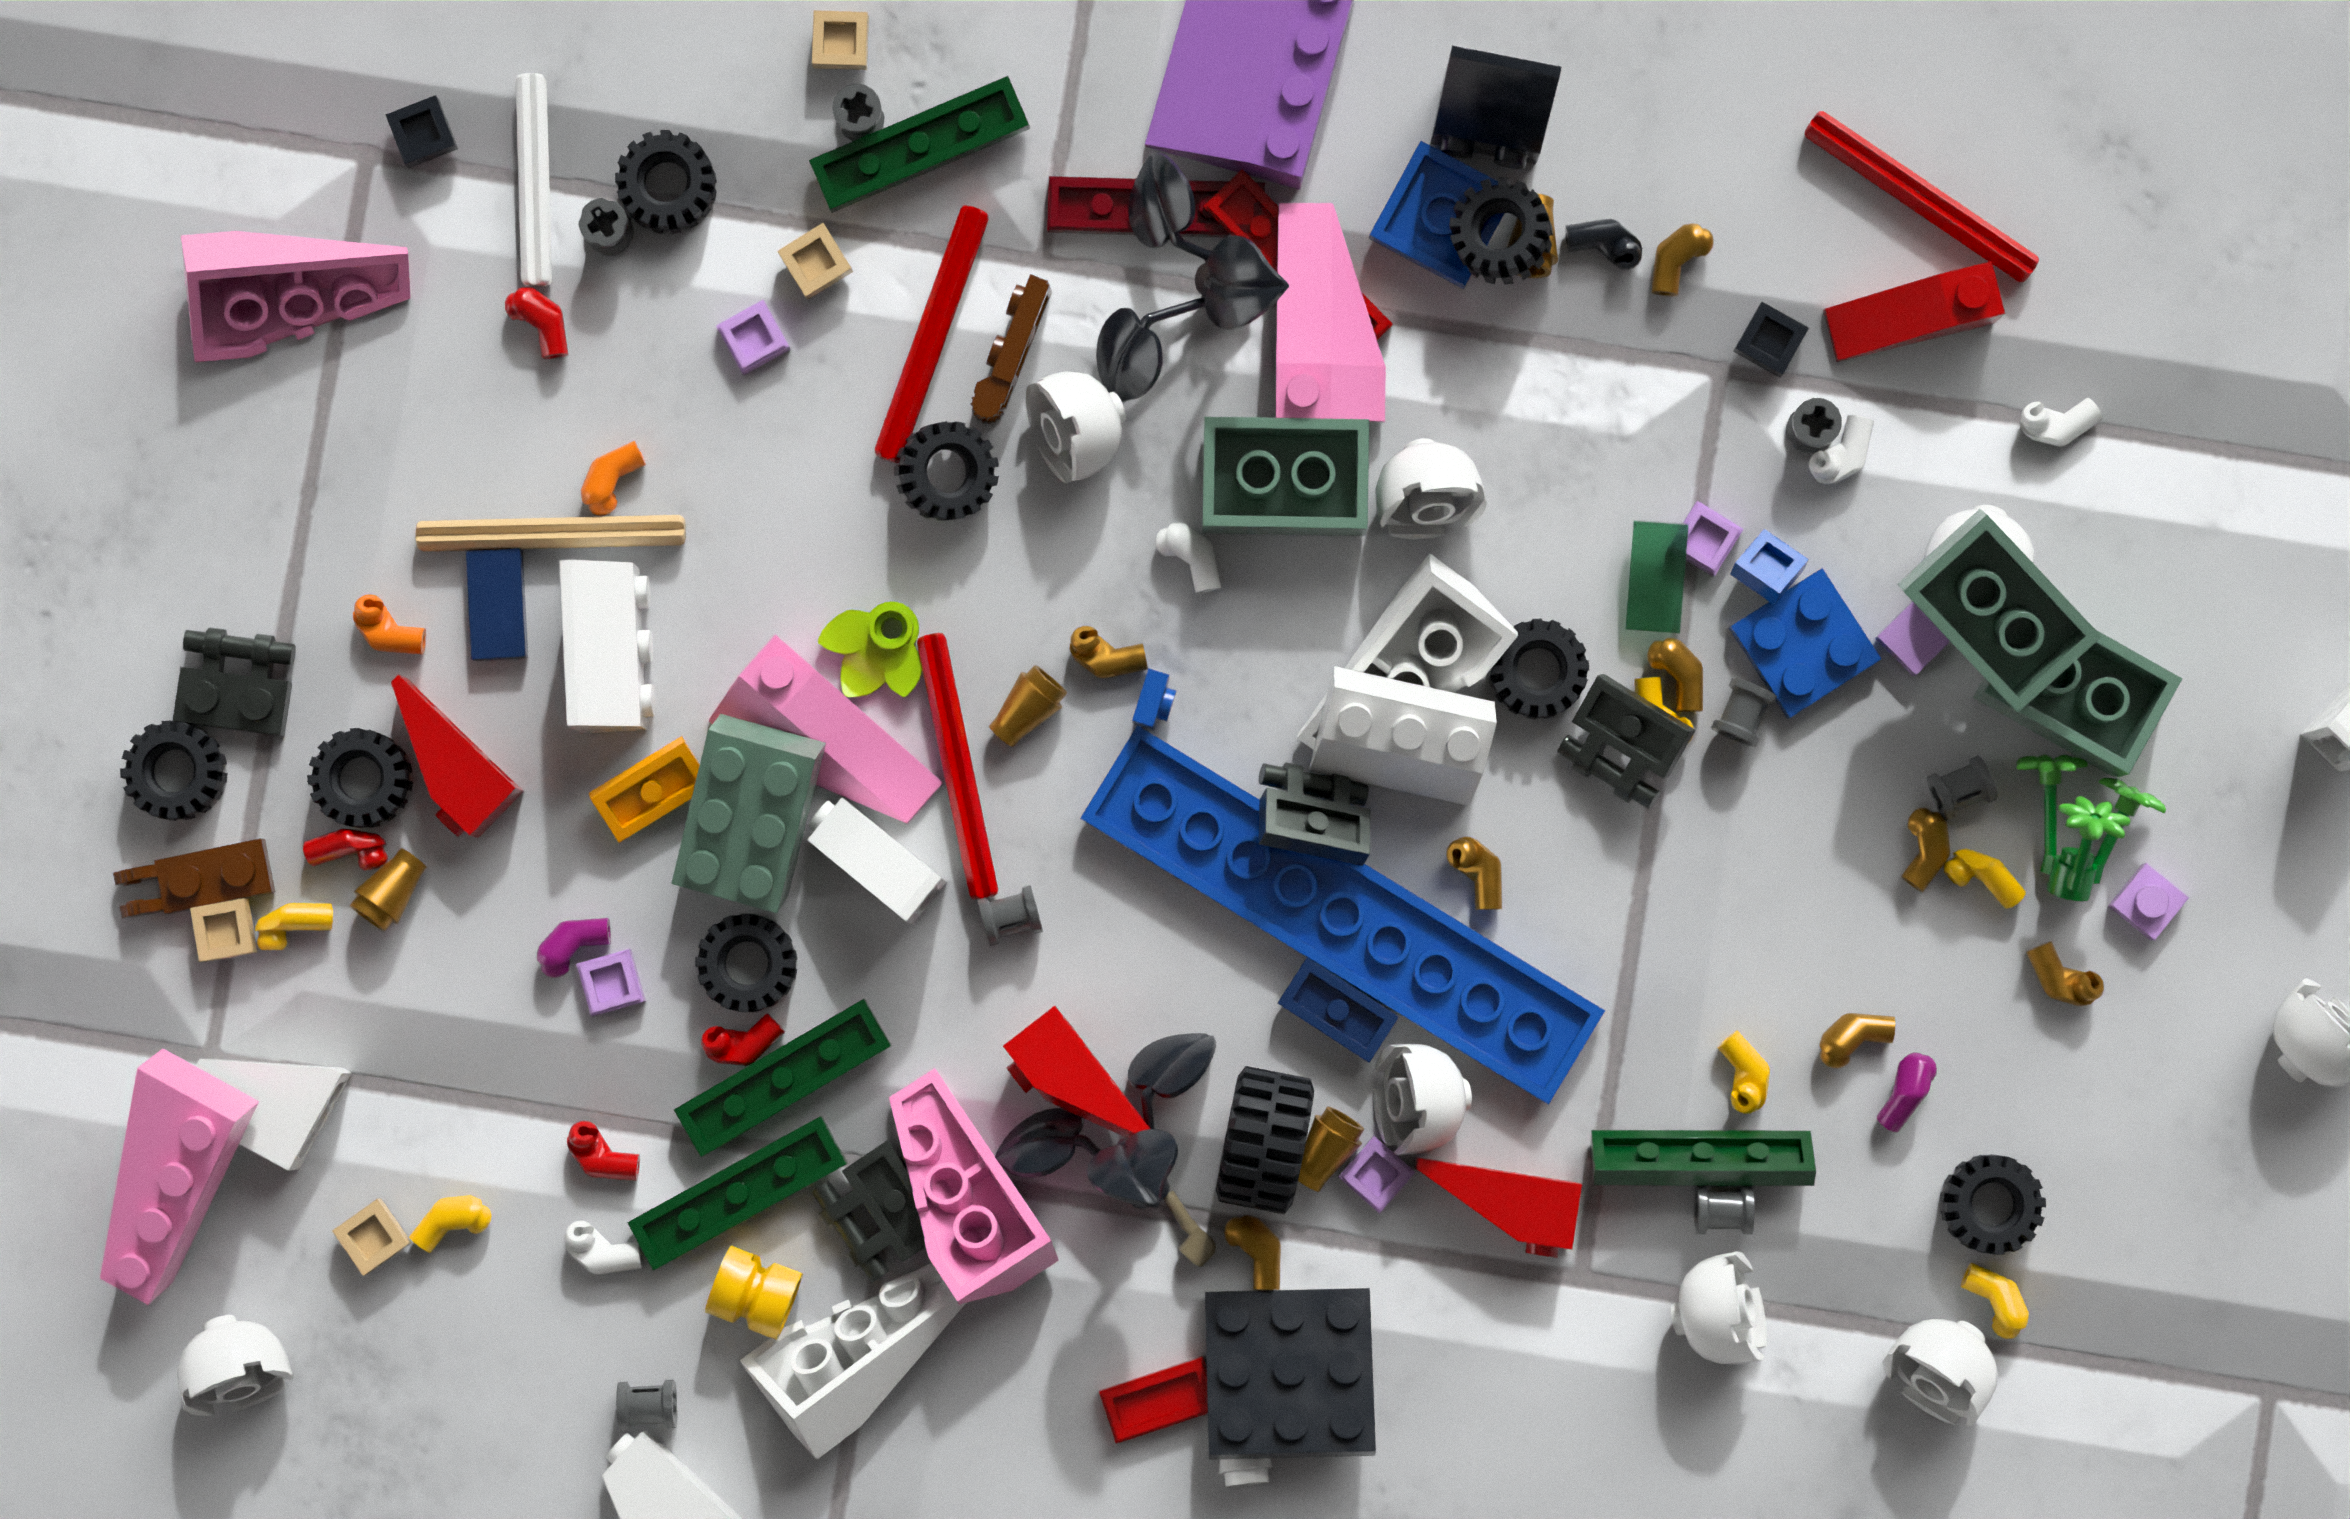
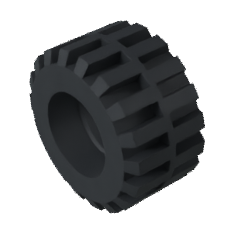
M1245 1066L1240 1072L1235 1086L1216 1184L1219 1202L1283 1215L1292 1206L1314 1098V1088L1310 1078Z

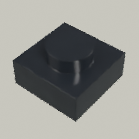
M436 95L385 114L403 162L408 169L458 150L441 102Z
M1761 302L1733 352L1781 378L1809 327Z

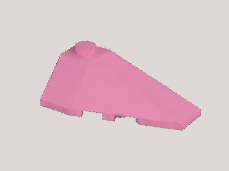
M1279 203L1278 274L1287 281L1289 288L1277 300L1276 418L1369 419V422H1385L1386 367L1333 203Z
M777 635L773 636L741 672L708 720L713 724L720 714L825 742L826 746L816 785L907 824L943 784L940 779Z
M935 1068L889 1097L929 1260L959 1305L1013 1291L1059 1261L1051 1239Z

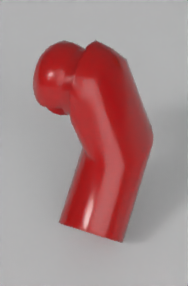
M529 287L518 288L516 292L507 296L505 311L508 317L512 320L526 321L538 329L542 359H557L569 355L563 312L556 303L538 290Z
M338 829L307 840L303 844L304 856L307 862L314 867L347 855H357L359 867L364 871L383 867L388 862V855L384 850V846L387 843L377 833Z
M766 1013L747 1032L724 1029L722 1026L708 1028L702 1035L701 1046L707 1057L716 1063L748 1066L754 1063L785 1033V1030L770 1014Z
M579 1121L570 1128L567 1137L568 1149L586 1175L595 1178L638 1180L640 1154L612 1152L597 1126L592 1122Z

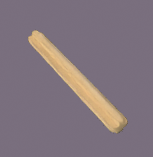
M680 515L420 521L416 525L415 540L417 548L422 551L675 546L685 543L686 522Z

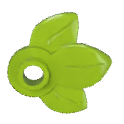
M895 601L884 602L873 608L870 613L860 610H846L833 618L825 626L818 638V644L822 647L845 655L842 660L840 678L842 692L848 698L869 695L885 683L898 695L907 697L921 678L922 666L919 653L915 647L919 636V622L914 612L905 604ZM895 619L902 624V633L896 639H888L883 635L882 628L888 620Z

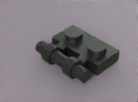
M209 627L206 632L186 630L183 638V650L202 653L204 659L202 670L180 667L173 721L285 737L292 683L271 679L274 663L293 665L296 645L276 642L274 636L256 634L253 639L227 635L226 629ZM225 657L252 660L251 676L223 673Z
M1600 674L1597 675L1572 720V723L1590 734L1584 744L1567 735L1561 742L1557 753L1573 762L1572 769L1585 777H1589L1592 774L1615 788L1613 794L1625 802L1629 803L1633 799L1650 810L1658 800L1661 791L1644 781L1647 771L1650 770L1663 779L1669 777L1693 736L1695 729L1609 676ZM1607 744L1631 758L1626 769L1603 756Z
M1285 762L1282 767L1263 763L1259 772V784L1277 789L1267 787L1260 798L1259 845L1363 866L1370 855L1371 809L1350 804L1359 806L1366 804L1369 794L1368 785L1350 782L1349 777L1335 773L1327 777L1303 772L1301 765ZM1303 794L1312 795V796H1317V797H1322V798H1324V799L1315 798V797H1311V796H1306V795H1303Z
M889 1140L842 1170V1173L853 1188L852 1191L843 1197L839 1196L829 1180L811 1191L822 1208V1211L818 1214L827 1227L831 1224L834 1226L850 1250L846 1256L854 1268L860 1265L871 1283L889 1272V1269L878 1254L887 1246H892L902 1263L926 1247L907 1167ZM861 1204H864L881 1230L869 1239L851 1214V1211Z

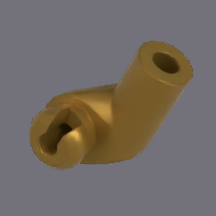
M1091 626L1078 627L1071 635L1069 650L1074 660L1098 678H1110L1148 670L1143 643L1115 649L1100 637L1098 631Z
M1669 637L1664 641H1654L1648 649V662L1654 669H1665L1676 680V711H1703V666L1701 661L1681 640Z
M1925 807L1913 811L1908 819V829L1913 835L1917 836L1919 853L1901 875L1905 882L1922 893L1948 860L1951 852L1947 821L1939 812H1931V810Z
M1858 1013L1842 1015L1821 1037L1819 1046L1821 1048L1820 1058L1822 1062L1830 1068H1842L1849 1063V1055L1864 1041L1893 1043L1895 1017Z
M1245 1215L1242 1218L1234 1217L1230 1219L1225 1226V1239L1230 1246H1240L1244 1252L1254 1259L1253 1289L1279 1290L1281 1244L1278 1237L1256 1217Z

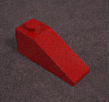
M1992 261L1933 275L1823 310L1836 362L1992 325L2005 314Z
M398 674L391 681V685L430 798L441 807L435 816L457 837L465 831L469 836L479 838L524 791L408 678Z
M1053 1006L1003 1045L1004 1049L1014 1060L1006 1069L1025 1093L1035 1088L1047 1102L1127 1139L1139 1131L1150 1129L1056 1006Z
M1415 1157L1414 1168L1516 1241L1526 1242L1525 1253L1558 1258L1559 1248L1573 1250L1582 1190L1581 1183Z

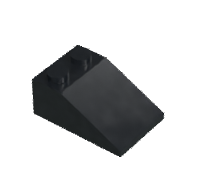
M1452 45L1442 81L1430 144L1441 146L1440 151L1456 158H1472L1473 152L1494 156L1493 162L1507 168L1524 169L1526 163L1536 164L1541 153L1562 67Z

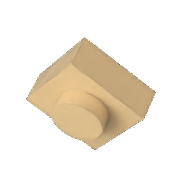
M814 10L813 69L867 70L868 12Z
M824 223L777 251L807 300L853 272Z
M243 898L190 908L199 962H209L258 953L249 899Z
M381 1198L376 1199L332 1230L363 1276L368 1275L412 1243Z

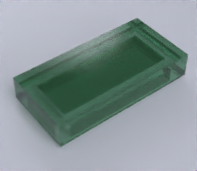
M1634 520L1625 630L1680 634L1689 523Z

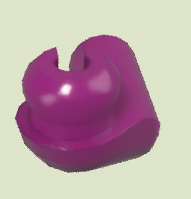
M609 918L570 920L559 923L539 945L536 958L541 964L543 974L551 978L564 976L569 972L570 958L579 947L610 945L611 926Z
M1914 1052L1908 1054L1899 1062L1893 1093L1876 1116L1879 1123L1889 1131L1899 1132L1930 1091L1931 1082L1937 1074L1936 1063L1930 1056Z

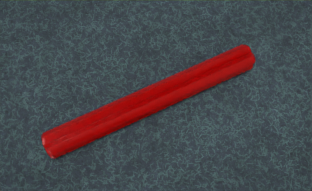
M1819 111L1816 113L1806 127L1804 135L1811 142L1988 262L1992 261L1994 266L2016 281H2026L2037 267L2039 262L2037 255L1826 112Z
M963 205L960 208L874 448L875 454L879 458L889 462H900V458L896 457L900 448L905 447L907 444L905 440L913 433L989 220L988 214L985 211L974 206Z
M943 633L924 635L918 638L917 647L969 896L973 900L994 897L998 894V885L947 640Z

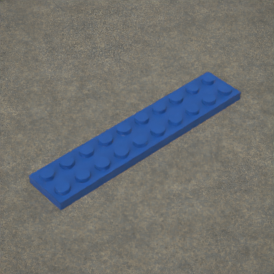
M1136 726L1082 814L1081 820L1549 1105L1603 1016L1604 1009L1366 864L1360 866L1259 845L1260 800L1140 726Z

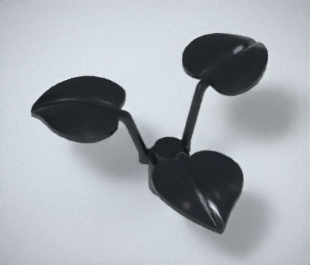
M1153 152L1146 159L1134 182L1128 206L1130 225L1137 239L1147 247L1161 248L1170 239L1175 247L1204 259L1205 263L1198 267L1195 274V286L1202 296L1148 313L1142 317L1141 321L1130 308L1116 310L1105 321L1097 341L1096 359L1098 373L1102 385L1105 386L1109 393L1115 392L1121 399L1122 404L1145 395L1154 386L1161 373L1163 365L1162 346L1156 333L1149 329L1155 322L1205 307L1209 319L1216 326L1229 330L1238 329L1264 314L1289 288L1287 281L1272 268L1261 250L1246 237L1228 236L1221 240L1213 250H1207L1185 240L1181 236L1180 232L1189 228L1195 218L1194 195L1186 176L1169 156L1159 152Z
M1189 1033L1164 1037L1150 1043L1134 1057L1128 1069V1080L1134 1088L1144 1089L1141 1094L1143 1120L1150 1129L1139 1131L1127 1140L1120 1139L1117 1145L1101 1150L1089 1137L1079 1134L1085 1123L1084 1118L1062 1108H1052L1033 1114L1012 1129L998 1148L995 1158L1011 1174L1019 1177L1035 1178L1052 1174L1062 1168L1073 1157L1075 1146L1082 1147L1093 1156L1087 1168V1176L1095 1189L1112 1198L1130 1203L1135 1208H1158L1160 1202L1167 1196L1170 1190L1167 1178L1175 1165L1178 1156V1146L1170 1133L1155 1129L1152 1101L1156 1094L1162 1098H1175L1188 1091L1198 1082L1207 1070L1215 1053L1216 1040L1214 1036L1205 1033Z

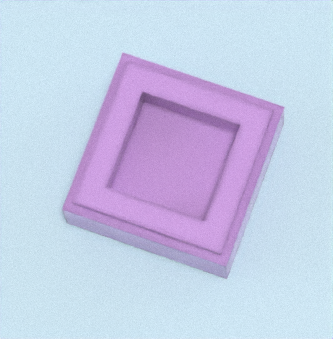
M764 300L716 325L743 375L791 350Z
M1696 501L1667 549L1714 577L1742 533L1743 528L1701 502Z
M1913 601L1875 637L1912 676L1917 675L1950 642Z
M631 949L576 964L591 1017L646 1002Z
M1373 1135L1338 1177L1380 1214L1414 1175L1415 1171Z

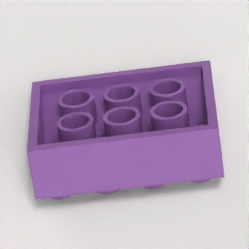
M1186 0L1145 141V147L1234 172H1239L1243 169L1249 176L1300 190L1354 0Z

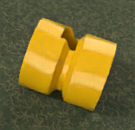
M730 1246L711 1288L705 1313L734 1323L740 1317L746 1318L749 1330L777 1340L796 1299L803 1273L776 1262L768 1268H764L761 1265L760 1256Z

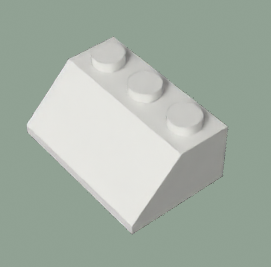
M559 560L567 726L582 734L647 730L646 717H655L653 684L645 685L644 663H652L653 661L651 631L642 630L641 609L650 608L648 576H640V568L631 562Z
M1334 666L1309 771L1326 775L1335 773L1347 776L1353 781L1469 806L1484 774L1497 724L1495 703L1493 701Z

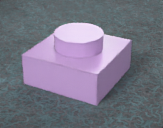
M2144 863L2140 865L2108 907L2151 941L2160 935L2189 897L2151 866Z

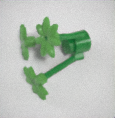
M2046 754L2038 757L2024 756L2016 761L2018 770L2038 769L2039 783L2044 784V856L2040 871L2050 875L2046 889L2057 897L2080 902L2090 899L2093 884H2100L2104 866L2118 838L2123 839L2125 837L2123 827L2130 825L2129 815L2134 817L2140 804L2162 813L2166 812L2165 805L2154 795L2140 793L2136 786H2127L2125 782L2117 778L2104 777L2099 780V783L2115 790L2114 792L2120 795L2114 806L2118 810L2117 813H2112L2113 805L2110 802H2101L2095 808L2093 803L2083 796L2077 797L2075 804L2063 803L2059 805L2058 810L2070 816L2065 826L2068 828H2080L2079 833L2082 836L2079 848L2064 847L2062 848L2061 855H2057V784L2062 783V771H2076V768L2088 767V763L2084 759L2066 754L2054 759ZM2104 831L2107 834L2096 856L2091 853L2094 840L2100 839Z

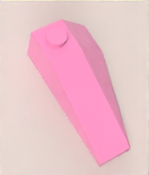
M240 231L181 236L185 286L195 362L250 358L266 352L267 344L292 335H296L299 340L315 334L314 327L341 317L351 321L410 299L407 247Z

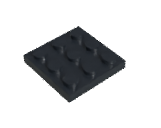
M1370 1288L1205 1292L1209 1460L1375 1456L1376 1439Z

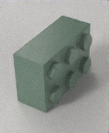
M1204 417L1202 533L1365 536L1368 529L1369 419Z
M1980 508L1897 584L2017 713L2102 637L1989 515Z
M2099 631L2097 632L2102 637L2019 713L1983 678L1973 696L1974 699L2073 755L2084 759L2089 764L2114 778L2130 774L2183 679Z
M720 714L707 732L671 884L778 913L789 895L826 743Z

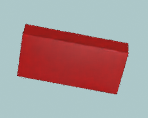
M1204 1356L1099 1390L1115 1443L1118 1444L1208 1414L1207 1366Z

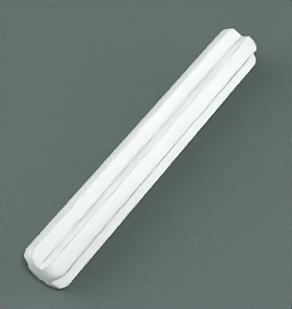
M526 73L516 77L521 281L528 287H545L552 283L547 81L542 74Z

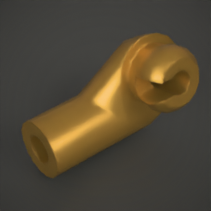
M1695 223L1685 224L1657 246L1652 294L1678 296L1681 265L1693 257L1707 256L1713 248L1714 239L1708 229L1702 228L1699 224Z
M1462 837L1452 841L1446 850L1447 861L1452 867L1457 868L1474 881L1475 910L1502 909L1500 859L1477 839Z
M2052 941L2026 952L2044 992L2051 999L2075 1006H2086L2102 996L2104 983L2100 975L2090 970L2082 972L2063 967Z

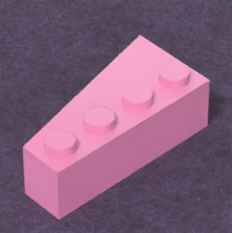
M161 1049L137 1068L100 1279L147 1305L173 1283L259 1103L254 1098L165 1049Z

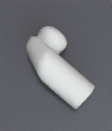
M2090 398L2084 399L2065 414L2044 408V403L2032 402L2022 410L2020 427L2030 439L2060 447L2069 444L2103 420V416L2097 405Z
M1847 416L1842 442L1825 451L1819 450L1815 452L1809 461L1810 472L1818 482L1837 484L1861 471L1865 465L1874 421L1862 416Z
M1172 523L1168 528H1163L1157 533L1156 547L1163 556L1176 555L1190 564L1195 594L1221 589L1214 547L1209 539L1184 523Z
M576 1221L568 1226L565 1232L566 1250L590 1273L599 1275L643 1268L642 1249L638 1242L611 1245L586 1221Z

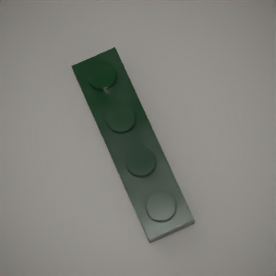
M1006 76L812 158L809 162L831 213H834L1030 129V125L1009 76Z
M862 999L675 1108L674 1112L700 1157H703L892 1047V1044L866 999Z
M819 1116L627 1223L654 1271L847 1165L848 1162L823 1116Z
M1591 1130L1590 1150L1594 1185L1814 1186L1816 1165L1811 1131Z

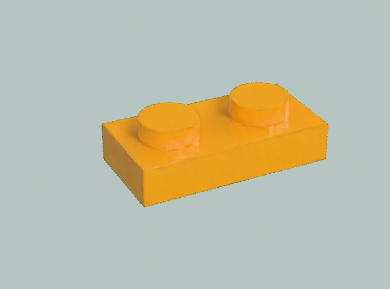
M681 736L589 792V796L620 843L692 799L700 763Z

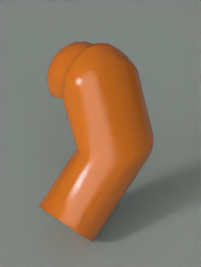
M635 440L596 458L591 463L580 491L582 502L589 505L592 514L604 516L611 513L617 506L616 496L613 491L618 478L646 465Z
M367 594L357 599L354 605L353 621L371 648L383 652L424 654L426 647L425 628L398 626L384 606L382 599L376 595Z

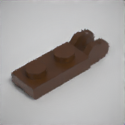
M1030 274L1025 287L1017 284L1014 288L1006 310V315L1013 317L1006 337L996 336L986 365L994 369L990 377L977 382L973 391L975 396L971 397L972 403L970 405L973 406L971 410L975 412L973 414L978 417L977 420H981L983 424L985 422L989 425L992 422L996 424V421L998 419L1001 420L1000 417L1004 415L1003 410L1007 409L1052 293L1048 280Z
M263 838L154 860V865L140 866L113 873L115 885L123 886L137 885L142 881L158 878L161 898L139 899L119 906L122 919L163 911L164 914H174L188 911L193 907L251 898L275 892L266 841Z

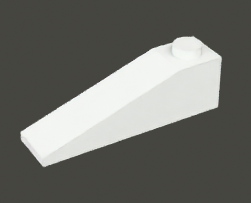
M1429 553L1393 598L1344 669L1455 693L1464 686L1470 687L1484 678L1517 638L1518 632L1470 582ZM1328 692L1297 734V738L1313 750Z
M930 1263L883 1284L879 1295L852 1306L848 1299L832 1306L834 1314L805 1327L802 1320L784 1327L777 1340L773 1338L768 1339L741 1359L740 1362L789 1430L818 1459L864 1424L966 1303L958 1304L933 1264Z

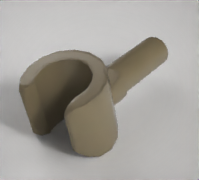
M1171 1191L1163 1200L1181 1228L1189 1235L1178 1249L1192 1263L1202 1267L1215 1253V1241L1197 1225L1195 1220H1192L1176 1193Z

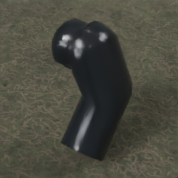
M1614 219L1565 225V237L1569 252L1596 248L1610 262L1622 270L1635 268L1642 259L1643 248L1641 242L1633 233Z

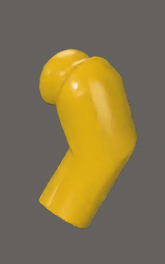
M1736 1030L1717 1049L1735 1067L1730 1097L1732 1106L1740 1113L1751 1114L1761 1109L1766 1102L1770 1067L1741 1033Z

